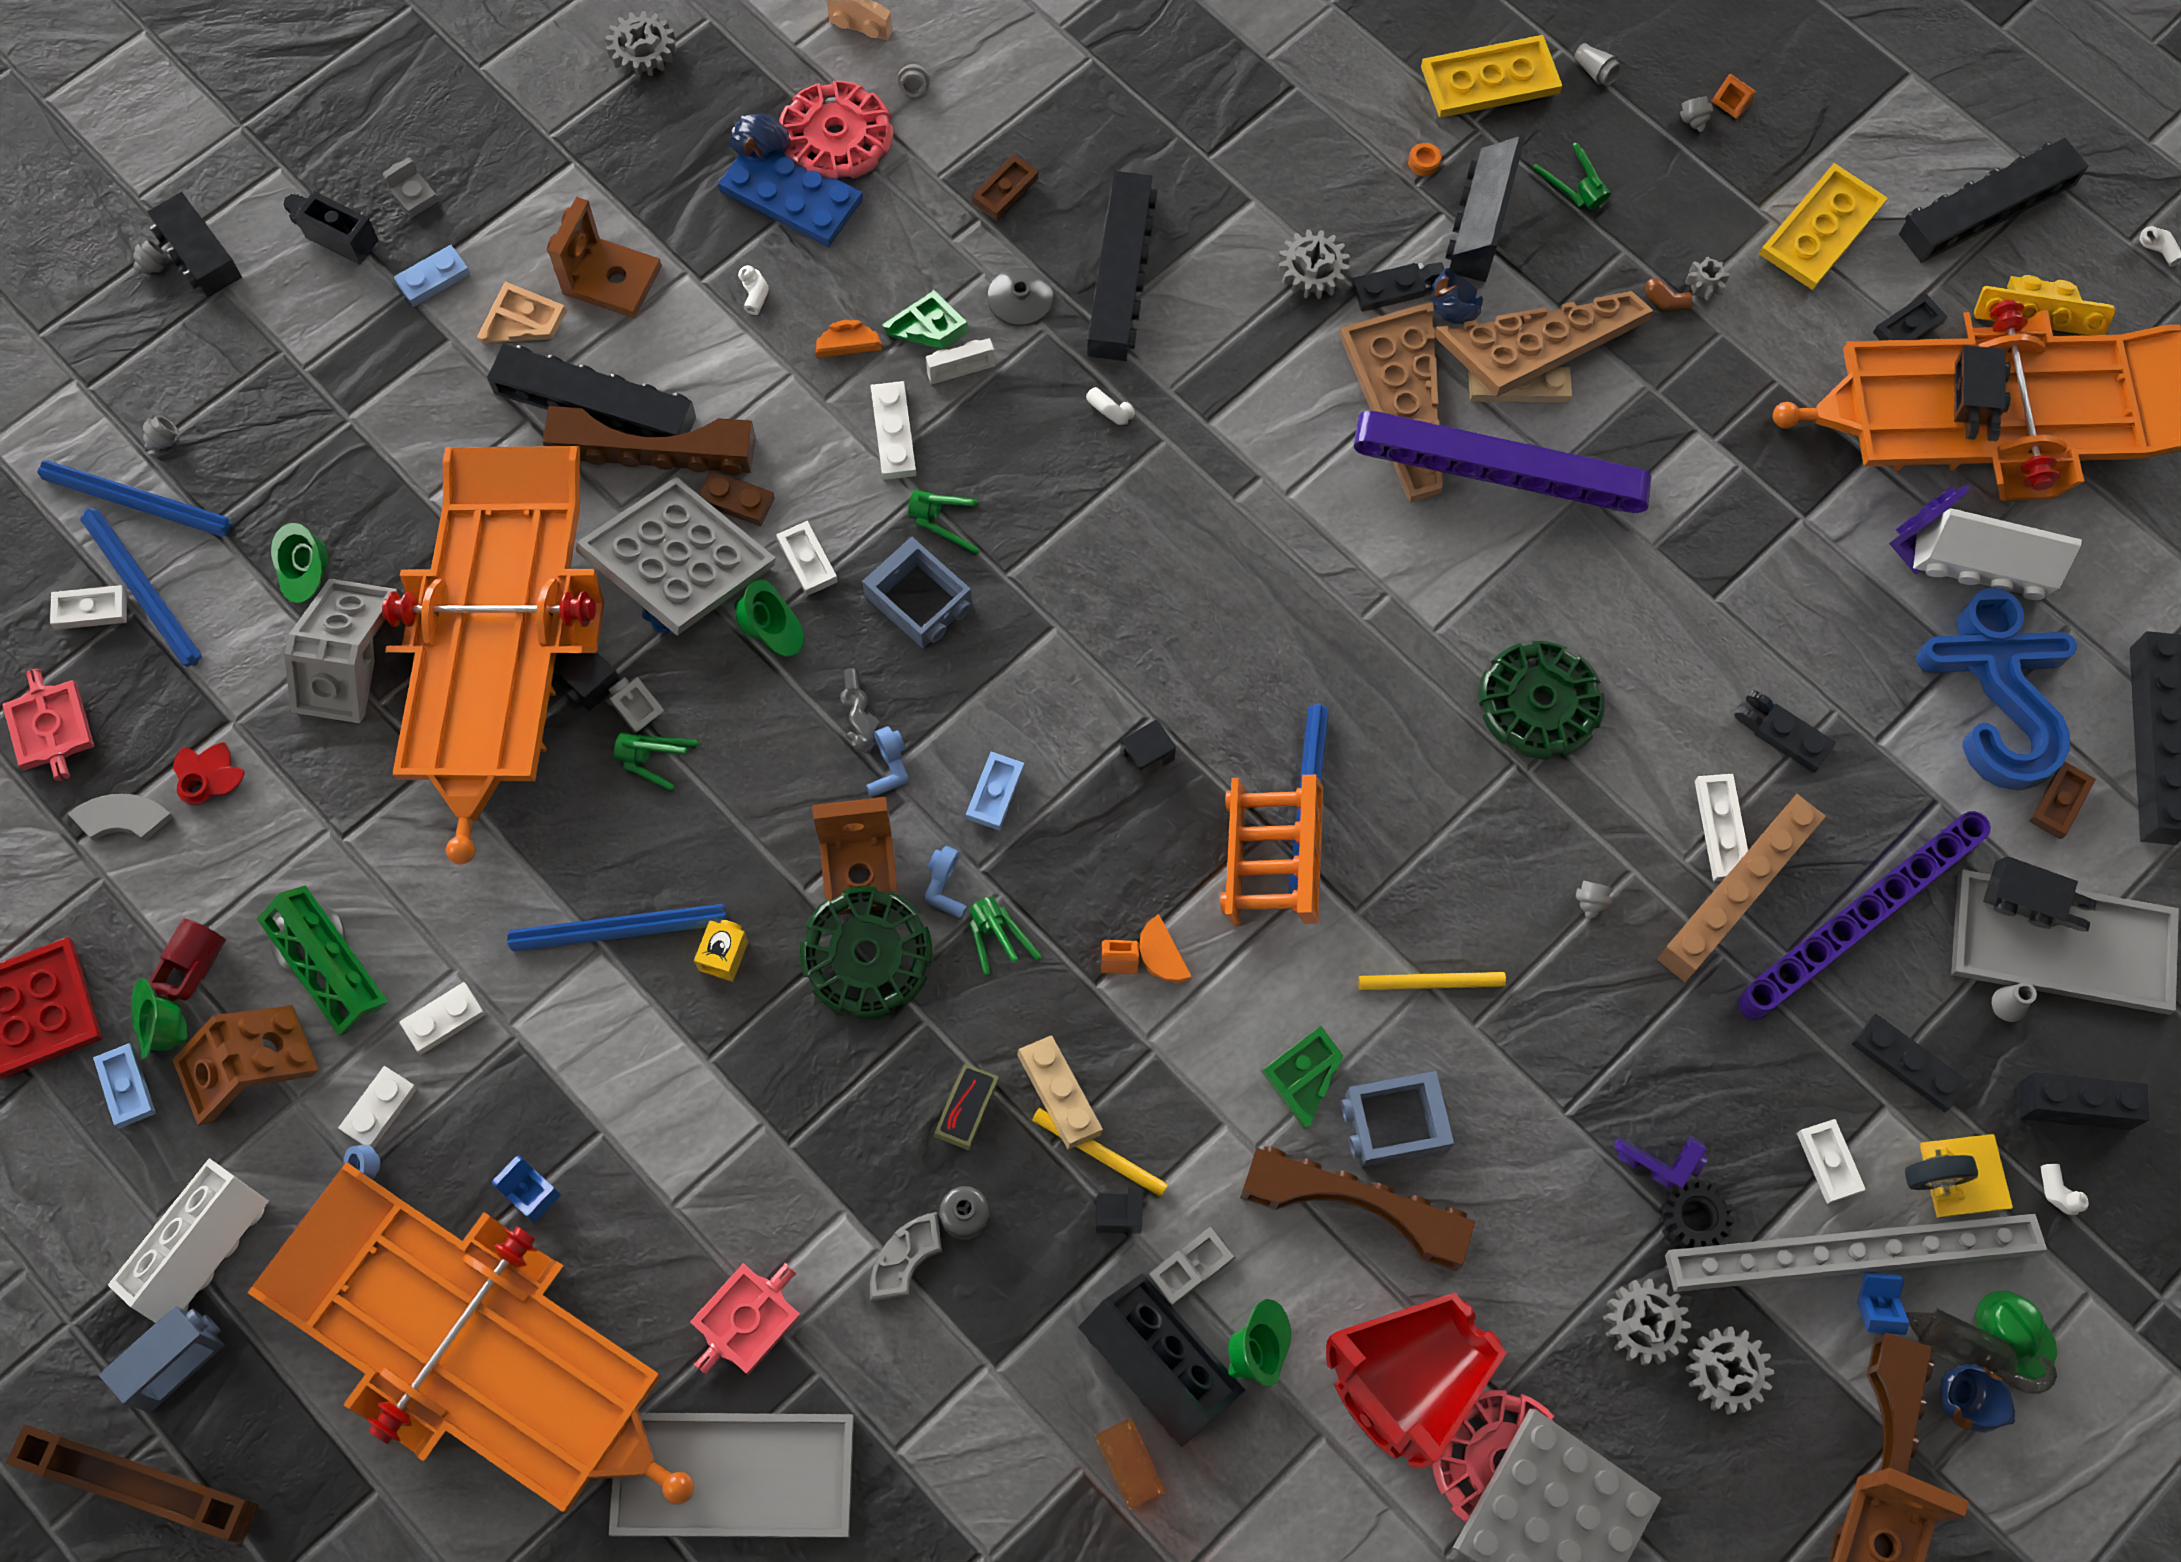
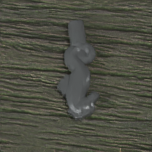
M849 668L844 670L845 690L840 695V701L843 706L851 708L849 721L856 734L850 731L846 734V738L852 742V747L855 750L866 754L867 752L870 753L876 744L873 742L874 731L879 721L870 712L868 714L864 712L868 705L867 695L859 687L858 670Z

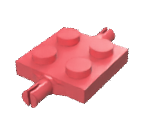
M32 669L33 673L30 670L26 672L30 691L18 699L2 704L18 766L25 771L45 763H50L54 780L63 781V777L65 779L70 777L65 759L74 753L95 747L78 685L73 680L56 686H45L42 671L40 669Z
M743 1263L690 1321L705 1336L710 1346L694 1365L707 1375L708 1371L722 1357L734 1362L749 1375L801 1317L800 1313L786 1302L781 1292L796 1273L784 1263L769 1281L766 1278L757 1276Z

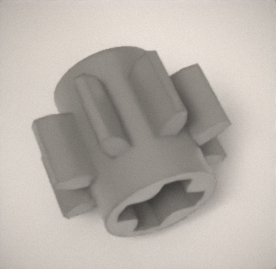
M1706 257L1701 264L1693 262L1689 270L1690 273L1685 281V284L1691 285L1693 296L1696 295L1708 301L1714 293L1718 296L1722 295L1726 287L1725 284L1730 276L1729 273L1724 272L1723 262H1718L1709 257Z

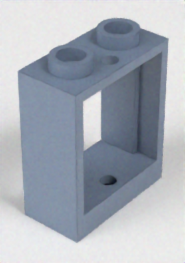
M910 537L862 581L864 596L922 649L930 642L935 643L941 639L947 630V626L955 619H962L971 609V589L913 537ZM916 566L953 597L922 628L885 596Z
M1436 1071L1352 1086L1348 1088L1345 1099L1341 1100L1343 1118L1345 1122L1351 1121L1354 1134L1349 1136L1351 1153L1353 1158H1359L1361 1168L1449 1152L1454 1145ZM1418 1089L1430 1139L1373 1149L1361 1099Z
M174 1306L106 1367L99 1376L123 1404L151 1413L225 1346L217 1337L221 1330L207 1315L202 1317L194 1309L188 1312Z

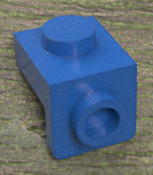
M516 1156L492 1181V1185L533 1223L561 1196L521 1156Z
M1870 1272L1864 1274L1857 1305L1867 1332L1907 1334L1909 1320L1900 1300L1904 1284L1901 1275Z

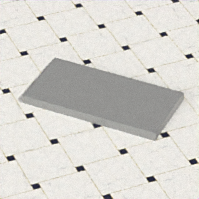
M1963 869L1958 873L1951 975L2008 986L2027 982L2033 985L2036 991L2167 1015L2176 1011L2179 908L2075 890L2076 893L2097 901L2095 911L2082 910L2072 905L2069 910V914L2084 918L2090 922L2089 931H2077L2060 924L2051 926L2050 929H2045L2030 924L2028 922L2029 918L2022 915L2007 916L1993 910L1994 905L1983 902L1991 874Z
M639 1413L655 1462L671 1473H687L694 1482V1493L687 1502L677 1505L668 1502L663 1495L662 1487L647 1476L613 1478L609 1536L850 1538L853 1414Z

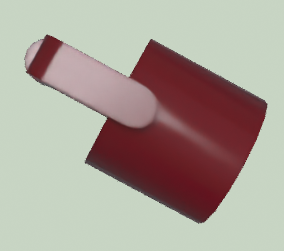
M183 918L160 956L161 961L149 980V984L155 990L156 995L171 1001H176L177 999L187 1001L194 993L199 982L204 980L224 946L226 939L195 921ZM173 968L187 974L179 988L165 983Z

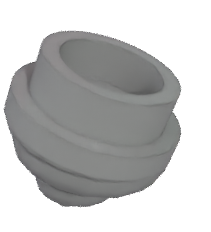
M910 64L900 70L898 85L907 96L918 97L929 87L930 77L924 67Z
M1707 96L1694 98L1682 103L1683 111L1680 112L1683 122L1690 124L1693 129L1701 132L1705 129V123L1711 117L1710 113L1713 112L1712 103H1708Z
M147 239L143 244L138 243L133 254L135 259L133 266L138 274L159 273L166 267L165 262L169 257L157 244Z
M156 415L154 419H148L143 425L144 447L147 450L172 447L177 442L176 436L179 434V430L165 417Z
M1583 880L1581 889L1577 888L1576 899L1580 902V908L1585 912L1587 919L1596 917L1600 911L1606 910L1608 905L1612 903L1613 897L1610 896L1611 887Z

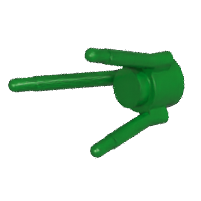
M1578 143L1573 144V149L1588 175L1578 184L1577 188L1580 190L1578 194L1538 164L1533 165V169L1573 199L1579 208L1586 204L1589 210L1596 209L1606 202L1611 195V192L1598 177L1585 151Z
M917 489L913 491L909 502L908 514L917 518L916 526L928 528L974 554L979 553V548L930 521L931 518H938L942 504L977 506L979 503L977 499L936 495Z
M622 732L615 743L614 758L624 762L623 770L635 772L671 791L674 789L673 784L639 766V762L645 763L647 761L650 750L686 755L689 750L678 746L696 747L698 746V741L683 738L650 737L639 734L631 735Z
M994 897L984 898L970 907L969 912L973 920L968 925L974 935L984 975H989L990 969L982 931L985 935L995 933L1013 963L1018 962V957L1002 930L1004 924L1035 960L1041 959L1040 953L1009 917L1005 907H999Z

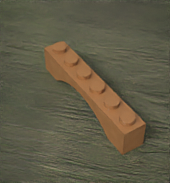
M1796 794L1667 945L1657 960L1682 981L1686 982L1826 816Z

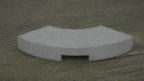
M110 794L84 802L68 813L94 842L107 834L117 832L135 834L144 841H147L174 818L157 802L133 794Z
M937 1212L923 1215L899 1228L879 1253L872 1270L870 1280L871 1302L909 1296L910 1280L916 1268L928 1257L942 1252Z

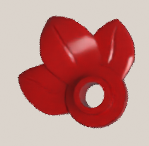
M225 742L215 744L199 755L184 746L176 755L173 770L179 778L177 794L186 804H203L212 796L227 795L240 785L245 772L241 768L230 767L231 754ZM202 785L198 792L192 793L194 786Z

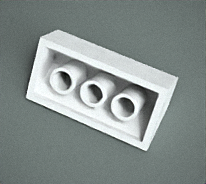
M1950 508L1917 532L1913 568L1926 571V574L1932 577L1948 576L1958 579L1962 584H1982L1991 588L2003 589L2007 592L2023 594V597L2029 600H2041L2060 589L2081 547L2082 540Z
M209 1158L110 1281L108 1286L131 1308L155 1323L174 1306L187 1311L189 1302L199 1290L204 1289L211 1282L214 1270L222 1260L229 1257L239 1245V1239L247 1228L257 1223L262 1217L264 1207L269 1200Z

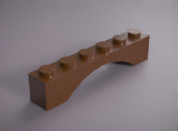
M549 406L543 445L580 446V461H587L595 465L619 463L627 467L647 465L663 470L675 467L688 468L695 472L717 470L736 475L741 472L751 473L756 436L753 423L750 420L717 418L704 427L685 434L669 437H641L611 429L595 420L582 408Z
M1265 1146L1264 1150L1256 1148L1240 1198L1274 1210L1291 1204L1313 1200L1338 1201L1355 1205L1378 1215L1395 1227L1412 1245L1420 1259L1458 1271L1463 1266L1476 1222L1468 1219L1467 1213L1452 1207H1446L1444 1211L1430 1206L1431 1202L1426 1198L1416 1195H1409L1408 1198L1396 1195L1394 1194V1189L1381 1183H1373L1370 1186L1358 1182V1177L1349 1172L1338 1170L1334 1174L1322 1170L1320 1163L1310 1159L1301 1158L1300 1162L1286 1158L1284 1151L1274 1147Z
M1884 1333L1874 1338L1866 1374L1875 1392L1882 1415L1884 1440L1882 1461L1878 1471L1892 1468L1911 1476V1474L1907 1473L1910 1458H1914L1919 1446V1436L1915 1435L1917 1421L1922 1419L1927 1403L1926 1397L1922 1396L1925 1382L1930 1380L1934 1368V1361L1930 1359L1932 1347L1890 1333ZM1845 1521L1835 1528L1828 1562H1833ZM1884 1534L1876 1536L1874 1540L1876 1552L1882 1557H1889L1893 1549L1891 1540Z
M25 1424L6 1461L8 1465L122 1502L224 1540L241 1544L245 1540L259 1507L257 1503Z

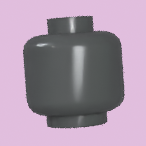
M960 1186L952 1189L944 1196L940 1205V1218L944 1229L951 1236L960 1240H970L978 1237L989 1223V1205L986 1197L979 1190L971 1186ZM970 1207V1208H972V1210H971V1212L968 1214L967 1210H968V1208Z

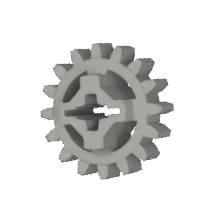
M642 11L640 17H635L633 12H630L628 20L625 21L621 17L617 19L618 27L610 25L611 35L605 37L608 57L612 59L615 68L622 66L624 74L627 75L631 70H634L636 77H640L642 71H647L649 76H653L654 68L657 67L661 71L665 70L664 61L672 63L671 53L676 52L674 31L669 29L667 20L659 21L658 14L655 13L651 18H647L646 11ZM621 45L624 46L625 53L621 50Z
M1306 230L1305 237L1302 238L1298 233H1295L1293 243L1287 240L1284 242L1283 251L1279 253L1278 274L1283 275L1282 283L1284 285L1293 284L1292 293H1296L1301 289L1304 291V298H1308L1310 292H1315L1317 299H1321L1322 291L1333 295L1335 286L1342 288L1344 279L1348 276L1350 256L1349 254H1344V243L1335 245V235L1326 239L1324 238L1323 230H1320L1317 236H1313L1310 230ZM1314 260H1317L1316 263H1315V265H1314V268L1311 269V265H1313V261H1314Z
M1647 1279L1641 1288L1638 1281L1634 1280L1629 1283V1291L1624 1287L1616 1291L1619 1300L1611 1299L1607 1302V1306L1614 1312L1603 1317V1321L1613 1325V1328L1605 1334L1607 1337H1617L1618 1342L1613 1348L1615 1351L1622 1348L1628 1350L1626 1360L1631 1361L1639 1355L1641 1365L1646 1366L1650 1363L1653 1356L1657 1364H1662L1666 1361L1665 1353L1672 1358L1679 1353L1675 1344L1682 1346L1687 1343L1688 1339L1681 1334V1331L1691 1328V1323L1682 1321L1681 1316L1689 1311L1688 1307H1677L1676 1302L1681 1296L1677 1293L1669 1297L1666 1294L1668 1290L1667 1284L1664 1283L1658 1289H1654L1653 1280ZM1651 1299L1659 1302L1664 1308L1652 1303ZM1630 1302L1631 1314L1627 1320L1623 1321L1624 1309ZM1643 1317L1645 1319H1652L1654 1325L1651 1327L1649 1325L1642 1326L1640 1319ZM1671 1323L1669 1337L1664 1343L1665 1336L1663 1331L1666 1325ZM1629 1336L1642 1341L1643 1346L1634 1342Z
M1733 1327L1724 1329L1723 1336L1717 1328L1709 1332V1339L1702 1336L1696 1341L1701 1350L1692 1349L1688 1353L1695 1360V1363L1687 1366L1686 1371L1695 1373L1696 1379L1692 1380L1689 1386H1699L1702 1392L1697 1398L1699 1401L1707 1398L1712 1399L1711 1410L1713 1411L1725 1405L1726 1413L1731 1415L1736 1413L1738 1405L1743 1413L1751 1410L1750 1401L1756 1405L1764 1401L1759 1391L1768 1392L1772 1389V1386L1765 1381V1377L1773 1375L1774 1370L1766 1368L1764 1362L1768 1361L1771 1355H1760L1758 1349L1762 1342L1760 1340L1753 1343L1748 1342L1749 1332L1746 1330L1736 1337ZM1730 1345L1724 1355L1718 1352H1711L1716 1346ZM1747 1356H1748V1358L1750 1359V1361H1751V1363H1752L1753 1369L1751 1368V1366H1750V1364H1749V1361H1748V1359H1747ZM1728 1363L1732 1364L1731 1371L1736 1374L1732 1378L1728 1377L1729 1370L1723 1367ZM1706 1371L1709 1373L1713 1385L1710 1383ZM1735 1386L1749 1389L1741 1396H1730Z

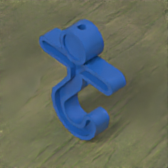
M1988 588L1974 595L1961 610L1957 618V629L1960 636L1932 637L1919 650L1916 655V661L1922 670L1931 673L1971 671L1980 680L1985 694L2028 735L2031 742V752L2029 754H2018L2008 749L2003 743L1997 728L1989 723L1978 724L1962 741V747L1969 764L1984 780L1999 788L2019 791L2036 787L2063 765L2070 751V732L2063 715L2023 676L2021 669L2061 667L2075 654L2077 643L2070 634L2065 632L2018 633L2024 623V611L2021 603L2013 594L2003 589Z

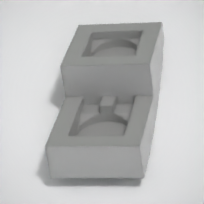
M1209 1227L1186 1247L1178 1250L1161 1263L1149 1275L1170 1303L1174 1305L1236 1257L1214 1228Z

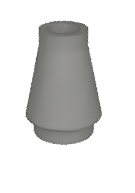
M1587 43L1582 44L1575 52L1574 59L1582 65L1598 85H1611L1621 73L1622 64L1618 62V57L1593 48Z
M2027 982L1998 989L1992 997L1994 1013L2000 1019L2008 1022L2020 1021L2026 1016L2032 1002L2036 999V989Z

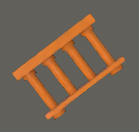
M1316 774L1302 775V788H1297L1294 792L1246 793L1247 790L1240 779L1232 778L1231 790L1226 792L1225 797L1226 809L1230 812L1226 892H1222L1220 898L1222 914L1226 915L1233 926H1240L1241 910L1293 908V911L1297 912L1304 924H1319L1323 786ZM1297 806L1298 809H1301L1300 821L1295 822V825L1245 827L1246 808ZM1296 840V843H1300L1299 856H1294V859L1243 861L1244 841ZM1294 874L1295 877H1298V890H1293L1292 894L1242 895L1243 875Z

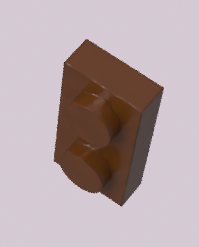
M1013 154L972 195V204L997 221L1039 179V172Z
M713 470L710 471L699 493V496L719 512L760 527L775 499L774 492Z
M2064 761L2063 765L2054 773L2029 822L2061 840L2067 835L2096 779Z

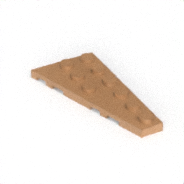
M1629 291L1597 297L1590 304L1577 306L1575 302L1564 303L1562 308L1548 311L1546 307L1499 315L1495 321L1478 324L1477 320L1464 322V327L1449 329L1447 325L1436 327L1435 338L1498 397L1650 321L1653 309L1635 293Z
M1433 301L1340 327L1339 336L1371 411L1440 425L1438 420L1437 366L1434 351ZM1392 461L1409 503L1441 494L1443 489L1442 472Z

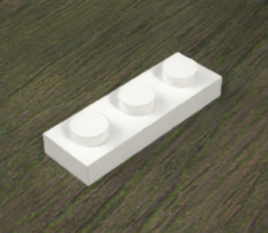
M904 381L871 385L882 478L887 480L916 476Z
M1733 774L1698 776L1695 780L1713 882L1723 881L1748 851Z

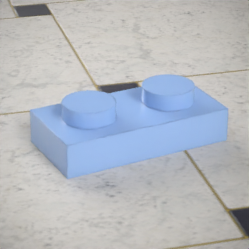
M449 245L394 276V279L408 301L415 307L468 277L470 272L452 245Z
M990 752L966 812V819L1000 831L1023 773L1024 763Z
M128 1043L93 1057L114 1126L120 1129L156 1114L136 1049L132 1044Z

